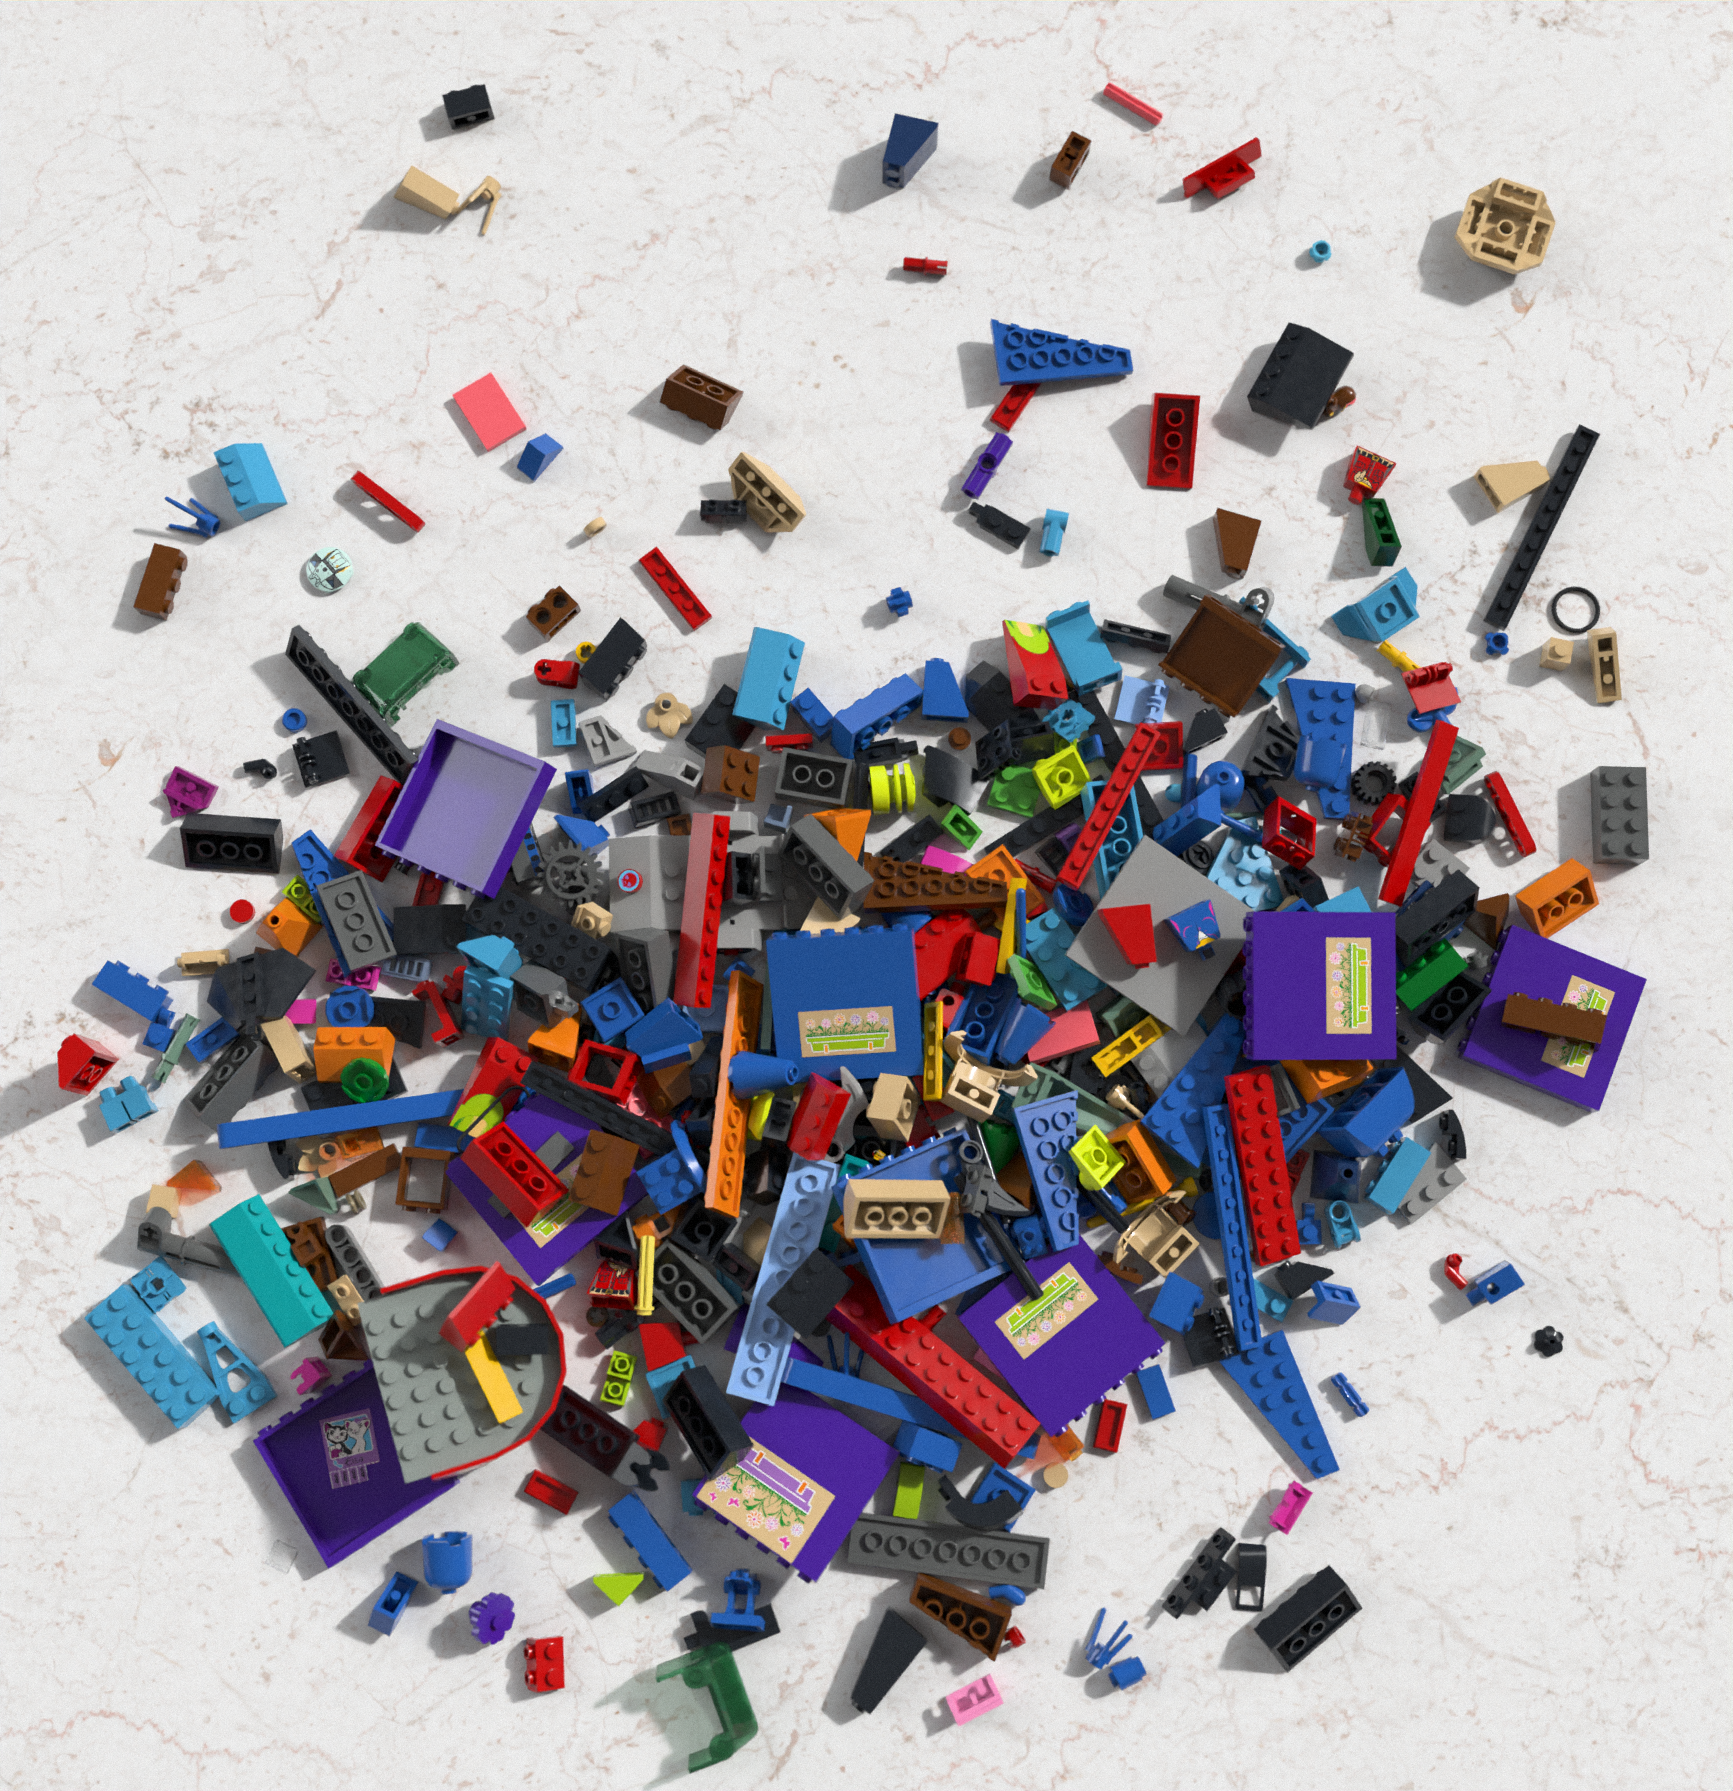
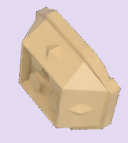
M1500 177L1491 182V184L1469 195L1454 238L1472 261L1515 275L1539 267L1542 264L1556 222L1546 202L1547 199L1544 191Z

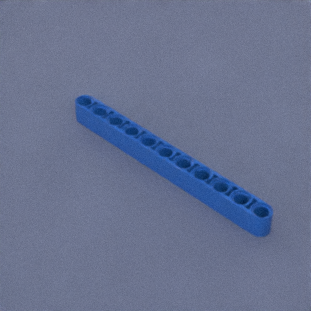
M464 1089L217 1124L219 1149L452 1116Z
M787 1357L781 1378L783 1383L968 1439L917 1396ZM1033 1433L1017 1455L1035 1459L1041 1435Z

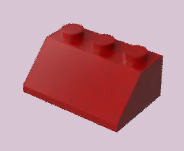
M75 1033L69 1035L63 1040L61 1048L57 1052L59 1087L62 1090L88 1096L117 1063L119 1058L99 1041Z
M811 1072L793 1115L786 1140L789 1149L807 1160H824L851 1093Z
M498 1261L492 1265L448 1315L438 1333L461 1353L468 1346L472 1349L482 1336L479 1333L485 1327L489 1330L498 1319L495 1314L500 1309L505 1311L514 1300L511 1298L515 1287Z

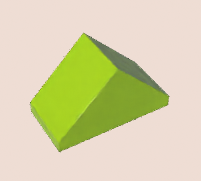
M645 1572L596 1574L593 1577V1583L616 1605L620 1606L646 1576Z

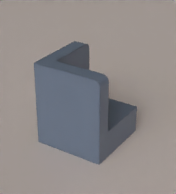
M770 804L767 817L763 821L764 827L787 834L793 815V806L788 805L785 808Z

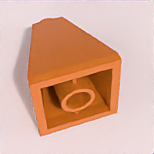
M835 808L812 813V816L857 861L871 816V810Z
M286 897L263 920L256 934L274 949L284 948L293 955H299L323 926Z
M578 1004L579 1010L571 1018H565L553 1028H547L542 1024L527 1042L529 1053L539 1057L537 1062L567 1073L574 1067L580 1040L581 1005Z

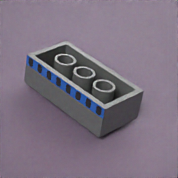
M532 822L514 857L512 867L509 868L513 882L515 881L517 886L520 885L524 891L538 887L539 882L544 879V877L537 876V872L544 870L538 866L539 862L545 861Z

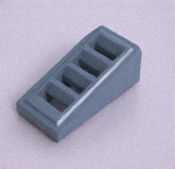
M397 955L395 957L394 970L389 971L392 959L384 961L381 971L382 975L416 983L429 980L433 962L428 959L409 955ZM401 960H404L402 973H398ZM413 962L411 974L408 975L407 971L409 963ZM418 964H421L419 977L415 976Z

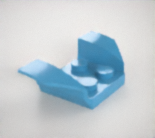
M1406 567L1388 578L1390 581L1355 604L1346 605L1331 615V618L1343 635L1373 642H1383L1420 617L1416 609L1418 585Z

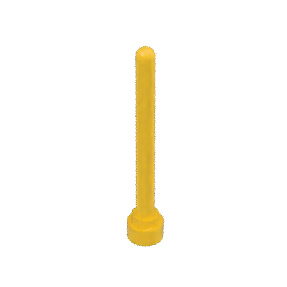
M1192 1177L1183 1179L1178 1187L1167 1191L1182 1190L1186 1192L1183 1197L1188 1196L1189 1198L1199 1195ZM1158 1197L1129 1204L1121 1215L1125 1217L1144 1210ZM1102 1215L1088 1219L1086 1225L1088 1228H1095L1108 1223V1221Z

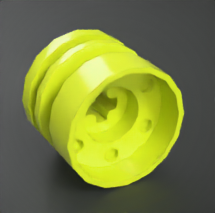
M903 763V774H899L898 765L893 764L892 775H887L884 765L870 766L869 779L873 815L889 814L890 803H895L898 813H902V802H906L907 812H914V802L916 799L915 780L909 763Z

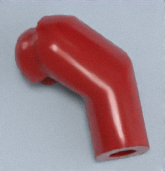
M1453 1253L1445 1259L1444 1274L1461 1291L1469 1282L1459 1273L1460 1264L1463 1262L1462 1257L1457 1253Z

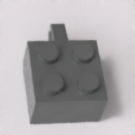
M529 960L510 976L511 981H513V992L517 1010L547 1028L556 1027L565 1018L569 1019L574 1013L578 1012V1004L568 996L566 980L561 975H556L549 971L546 967Z

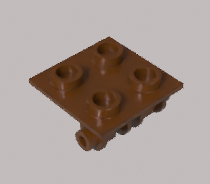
M1351 811L1350 815L1345 816L1342 823V828H1344L1342 836L1336 838L1333 850H1336L1335 856L1344 858L1347 854V860L1355 863L1357 858L1360 859L1363 847L1352 844L1351 841L1365 846L1366 843L1353 839V836L1355 834L1368 839V836L1355 831L1358 830L1369 834L1373 823H1371L1372 817L1364 815L1361 819L1362 813Z

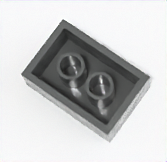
M783 747L774 792L775 798L830 809L845 808L853 760Z

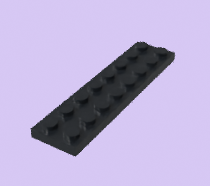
M300 625L293 627L285 655L391 776L404 786L414 764L418 761L415 752L403 743L400 735L388 726L385 718L373 709L370 701L358 692L355 684L349 681L343 675L340 667L328 658L325 650L314 642L311 634Z

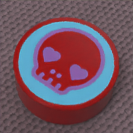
M626 869L619 874L617 883L622 891L633 894L641 889L643 879L639 872L633 869Z

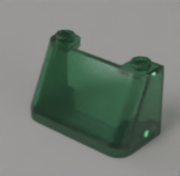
M411 622L391 645L364 670L361 669L356 672L352 679L358 692L368 699L371 705L393 727L401 719L398 716L400 709L404 711L407 708L405 704L437 674L442 676L444 674L442 669L449 668L452 671L460 663L455 655L420 622Z

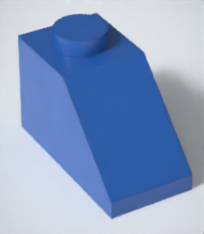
M396 1571L373 1607L368 1626L390 1637L402 1618L418 1582Z

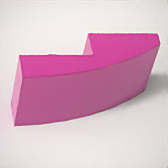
M930 845L926 847L920 864L943 868L944 872L953 874L955 871L964 873L974 865L954 854Z
M330 958L325 981L376 991L381 968L370 966L353 972L344 978L338 960Z
M296 999L285 1015L293 1024H316V999Z

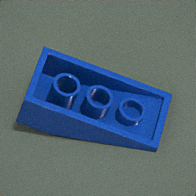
M996 972L991 986L971 984L946 1035L947 1037L954 1031L963 1030L967 1032L963 1037L962 1047L973 1058L990 1067L997 1055L994 1050L1012 1002L1016 997L1019 998L1020 996L1017 990L1018 984L1011 973L1002 974Z

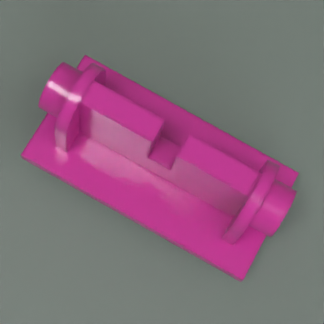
M1296 1481L1288 1484L1289 1487L1282 1497V1501L1278 1504L1273 1514L1269 1516L1270 1521L1268 1523L1286 1535L1289 1534L1313 1492Z

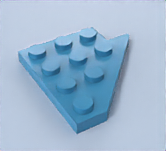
M1256 816L1238 820L1261 832ZM1229 828L1206 878L1254 911L1262 912L1279 907L1284 899L1268 851L1262 848L1261 842Z

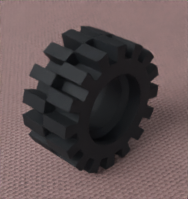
M1371 761L1362 765L1356 771L1352 778L1351 788H1354L1352 791L1353 795L1357 794L1359 802L1363 800L1365 805L1369 803L1371 806L1380 805L1388 793L1394 794V789L1397 787V783H1395L1397 778L1396 775H1392L1394 772L1392 768L1390 770L1387 769L1389 765H1380L1381 762L1379 761L1376 763ZM1375 775L1381 779L1382 789L1380 791L1372 792L1366 787L1365 781L1368 776Z

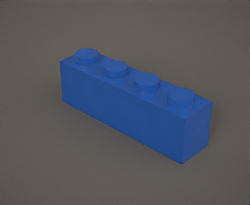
M634 1490L608 1510L610 1513L608 1519L616 1529L620 1527L624 1532V1541L631 1549L635 1547L640 1554L638 1560L645 1569H651L655 1575L652 1578L660 1589L665 1588L668 1592L693 1571Z

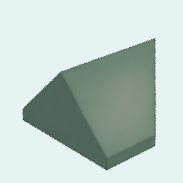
M329 1177L311 1180L291 1188L288 1192L330 1215L338 1213L340 1209Z

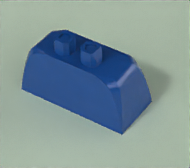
M1404 1068L1377 1069L1333 1113L1317 1132L1337 1151L1347 1157L1365 1158L1371 1155L1375 1158L1384 1157L1389 1150L1385 1143L1387 1141L1389 1143H1396L1403 1137L1399 1128L1412 1116L1415 1100L1413 1090Z

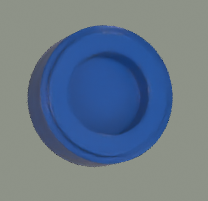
M292 708L284 713L282 723L288 731L297 733L306 727L307 717L301 710Z

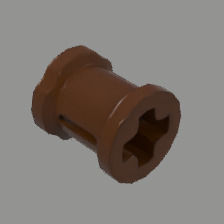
M1181 1198L1177 1203L1167 1204L1164 1210L1167 1213H1171L1177 1219L1178 1225L1185 1227L1195 1218L1197 1213L1195 1210H1190L1183 1203V1198Z

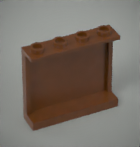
M1210 594L1204 595L1200 601V606L1158 666L1163 668L1161 672L1169 678L1173 679V677L1179 679L1181 681L1180 685L1191 692L1194 690L1199 693V698L1209 705L1213 703L1218 706V711L1228 718L1231 716L1235 718L1240 714L1286 646Z

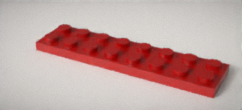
M1266 1065L1224 1077L1255 1265L1260 1267L1301 1254L1279 1118L1277 1117L1270 1066Z

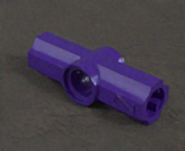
M996 432L984 453L979 456L977 464L961 488V491L966 496L978 500L991 478L996 475L999 465L1013 445V441L1007 435ZM989 463L993 467L985 469L982 467V464Z

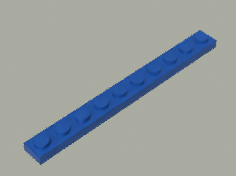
M1223 1103L1202 1107L1236 1348L1243 1351L1263 1346L1230 1111L1229 1105Z

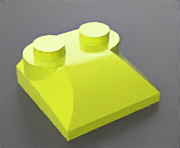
M1073 745L1048 759L1037 761L1032 768L1033 777L1043 796L1055 810L1081 794L1080 792L1086 782H1093Z
M768 1092L751 1098L747 1139L761 1142L773 1096L775 1097L774 1092Z
M1096 1125L1092 1126L1068 1151L1080 1169L1079 1179L1081 1184L1088 1190L1098 1191L1102 1189L1126 1163Z

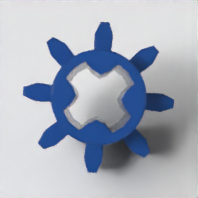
M901 587L891 589V596L886 597L890 613L896 612L898 617L908 615V608L913 607L909 591L903 592Z

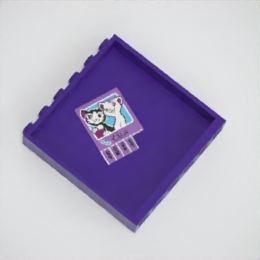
M372 1358L364 1362V1368L357 1373L355 1370H352L342 1377L343 1382L337 1386L333 1383L321 1391L322 1396L314 1400L311 1397L301 1403L300 1407L302 1409L293 1414L290 1411L279 1418L280 1423L273 1428L271 1425H268L258 1432L259 1437L253 1440L328 1569L334 1567L461 1483L457 1476L435 1483L431 1476L405 1483Z

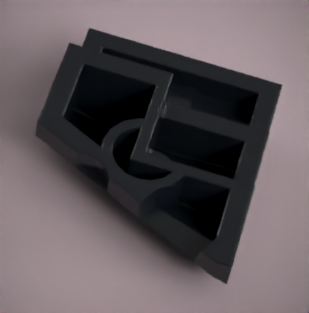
M929 745L925 746L923 749V753H925V766L922 770L924 781L921 794L938 808L950 803L952 806L957 805L969 816L977 805L990 779L984 777L979 780L978 770L938 748Z

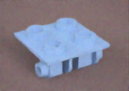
M1125 675L1114 719L1132 724L1162 722L1170 686L1164 685V681L1160 679H1155V682Z

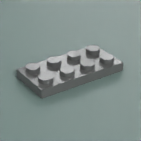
M362 870L316 886L351 973L397 957L395 948Z

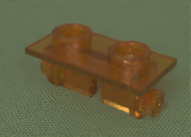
M951 1192L949 1193L950 1202L940 1241L941 1244H965L963 1213H959L962 1194Z

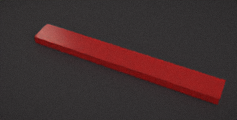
M1442 720L1435 721L1378 897L1379 900L1397 907L1402 906L1459 730L1458 727Z
M1141 722L1139 723L1056 878L1057 881L1075 891L1079 889L1161 734L1160 732Z

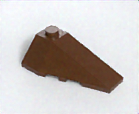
M626 1039V1040H625V1044H624L622 1050L629 1051L628 1048H627V1046H626V1044H627V1039ZM686 1062L647 1074L645 1073L644 1066L642 1065L636 1080L646 1101L660 1119L677 1111L692 1097L689 1079L692 1067Z

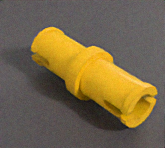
M1384 640L1376 650L1392 662L1394 668L1398 667L1403 672L1421 668L1406 656L1407 653L1404 651L1400 652L1387 640Z

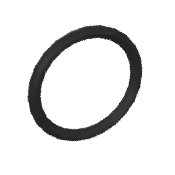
M1572 586L1561 590L1555 596L1552 603V615L1555 622L1565 631L1582 633L1596 625L1600 616V605L1592 592L1582 587ZM1571 591H1579L1588 595L1595 606V616L1592 622L1583 628H1571L1565 625L1557 615V603L1561 596Z

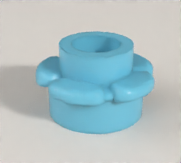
M1317 241L1309 250L1310 257H1313L1314 261L1322 263L1324 260L1327 261L1331 257V247L1326 241Z

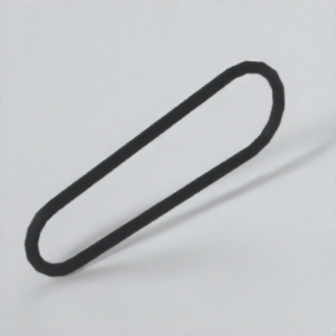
M517 1085L506 1089L459 1137L456 1144L458 1151L461 1154L465 1152L460 1147L462 1139L508 1092L520 1089L525 1092L528 1099L530 1097L528 1090L523 1086Z

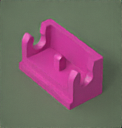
M309 1357L302 1361L303 1364L291 1374L290 1379L293 1380L299 1374H302L301 1378H303L304 1382L297 1387L296 1391L299 1395L313 1393L333 1375L319 1357Z

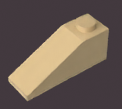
M1611 627L1587 630L1589 657L1597 703L1622 700L1616 631Z

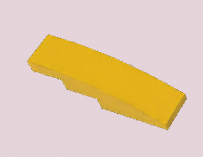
M1150 1014L1091 1058L1103 1075L1107 1077L1162 1037L1171 1028Z

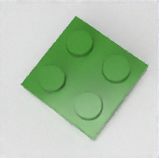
M1014 764L998 773L995 777L987 806L1026 818H1032L1040 793V788L1033 777L1032 769Z
M1016 954L1007 959L1011 967L1010 973L1016 980L1018 993L1023 999L1032 1001L1037 1006H1042L1048 1010L1057 1006L1047 981L1035 964Z

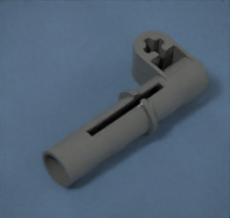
M1174 575L1170 576L1163 591V596L1195 610L1200 606V599L1204 595L1210 594L1261 630L1264 628L1275 600L1272 590L1267 587H1260L1251 590L1244 604L1231 600L1227 594L1224 596ZM1262 595V599L1265 600L1264 603L1259 604L1257 596ZM1259 604L1257 608L1262 609L1263 613L1250 608V605Z
M152 1207L139 1225L138 1250L177 1260L183 1266L188 1263L241 1278L223 1247L195 1240L194 1236L183 1237L172 1234V1218L166 1209Z

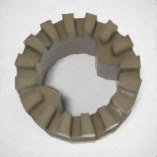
M355 1190L353 1195H346L353 1213H359V1209H367L365 1200L359 1190Z

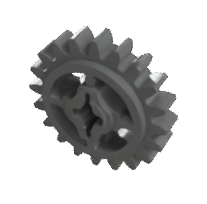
M571 840L568 842V847H564L563 843L559 842V850L551 846L550 852L552 855L543 854V858L547 862H539L538 864L540 868L544 869L537 872V876L544 877L539 882V886H547L543 894L553 893L550 901H554L558 897L560 898V906L564 904L565 900H568L570 907L573 906L574 900H577L578 904L582 905L583 897L591 901L590 892L598 894V889L594 885L600 886L603 884V881L597 878L604 875V871L597 870V868L602 866V861L594 862L598 854L593 853L589 855L590 846L582 850V842H579L576 847H573ZM564 856L577 857L571 862H561L559 860ZM584 862H586L590 869L589 880L584 878L581 872ZM576 866V877L570 876V878H567V880L565 881L567 874L565 870L570 872ZM552 867L555 868L560 875V881L557 885L553 882L551 877ZM571 885L582 887V889L577 891H565Z

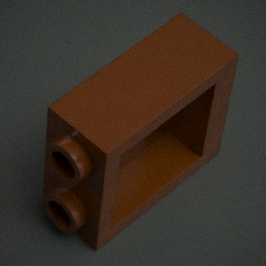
M403 1147L395 1205L402 1206V1211L416 1212L417 1207L426 1208V1213L440 1214L441 1210H448L451 1179L445 1171L449 1169L447 1165L454 1160L455 1152ZM412 1158L445 1161L440 1203L407 1200Z

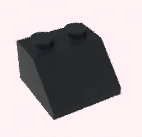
M698 1193L686 1200L680 1207L670 1238L711 1262L738 1222L736 1218H728L705 1208L704 1195Z

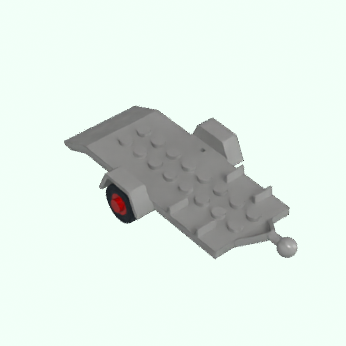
M713 811L707 813L731 816L727 853L730 851L749 853L752 858V854L757 848L764 846L765 854H778L786 837L784 834L780 836H759L758 817L752 812ZM649 835L609 839L610 913L613 915L610 933L648 927L665 931H681L691 836ZM782 859L783 901H750L739 906L721 905L716 954L735 957L738 954L751 952L752 949L762 952V931L801 930L818 896ZM633 869L641 874L643 884L638 892L629 894L619 888L617 880L622 871Z

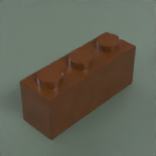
M154 543L133 606L140 614L167 621L168 615L172 613L174 608L173 600L175 593H178L181 587L180 578L182 572L186 570L188 565L187 556L181 549Z

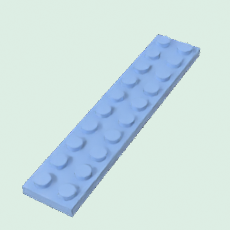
M793 1152L726 1393L774 1406L795 1330L766 1304L815 1248L818 1249L833 1194L831 1186L836 1183L841 1165L824 1160H807Z

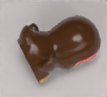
M1346 385L1337 388L1323 410V415L1330 417L1334 411L1343 412L1345 408L1354 404L1356 401L1354 389Z

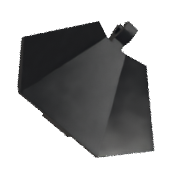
M284 948L263 954L255 952L237 958V962L220 966L216 969L207 1003L236 1031L239 1032L246 1025V1035L248 1037L252 1036V1040L258 1041L264 1039L260 1020L282 1019L316 973V970Z

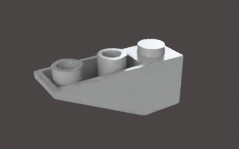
M644 750L634 767H638L643 775L692 800L696 798L702 789L704 768L687 759Z

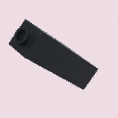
M890 1606L884 1612L851 1692V1699L853 1700L851 1704L862 1714L864 1711L869 1715L873 1712L928 1643L925 1636Z

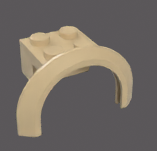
M963 1030L954 1031L945 1038L944 1047L956 1063L942 1093L940 1102L983 1123L993 1113L1000 1096L997 1093L1000 1084L1016 1087L1027 1086L1033 1083L1038 1076L1029 1064L1017 1071H1006L981 1063L969 1055L962 1047L961 1043L967 1032Z
M1182 1190L1167 1192L1155 1199L1130 1223V1228L1121 1234L1116 1241L1113 1260L1119 1263L1128 1254L1125 1248L1129 1244L1161 1277L1166 1279L1169 1271L1173 1272L1200 1244L1183 1226L1178 1225L1162 1209L1169 1203H1177L1186 1192Z

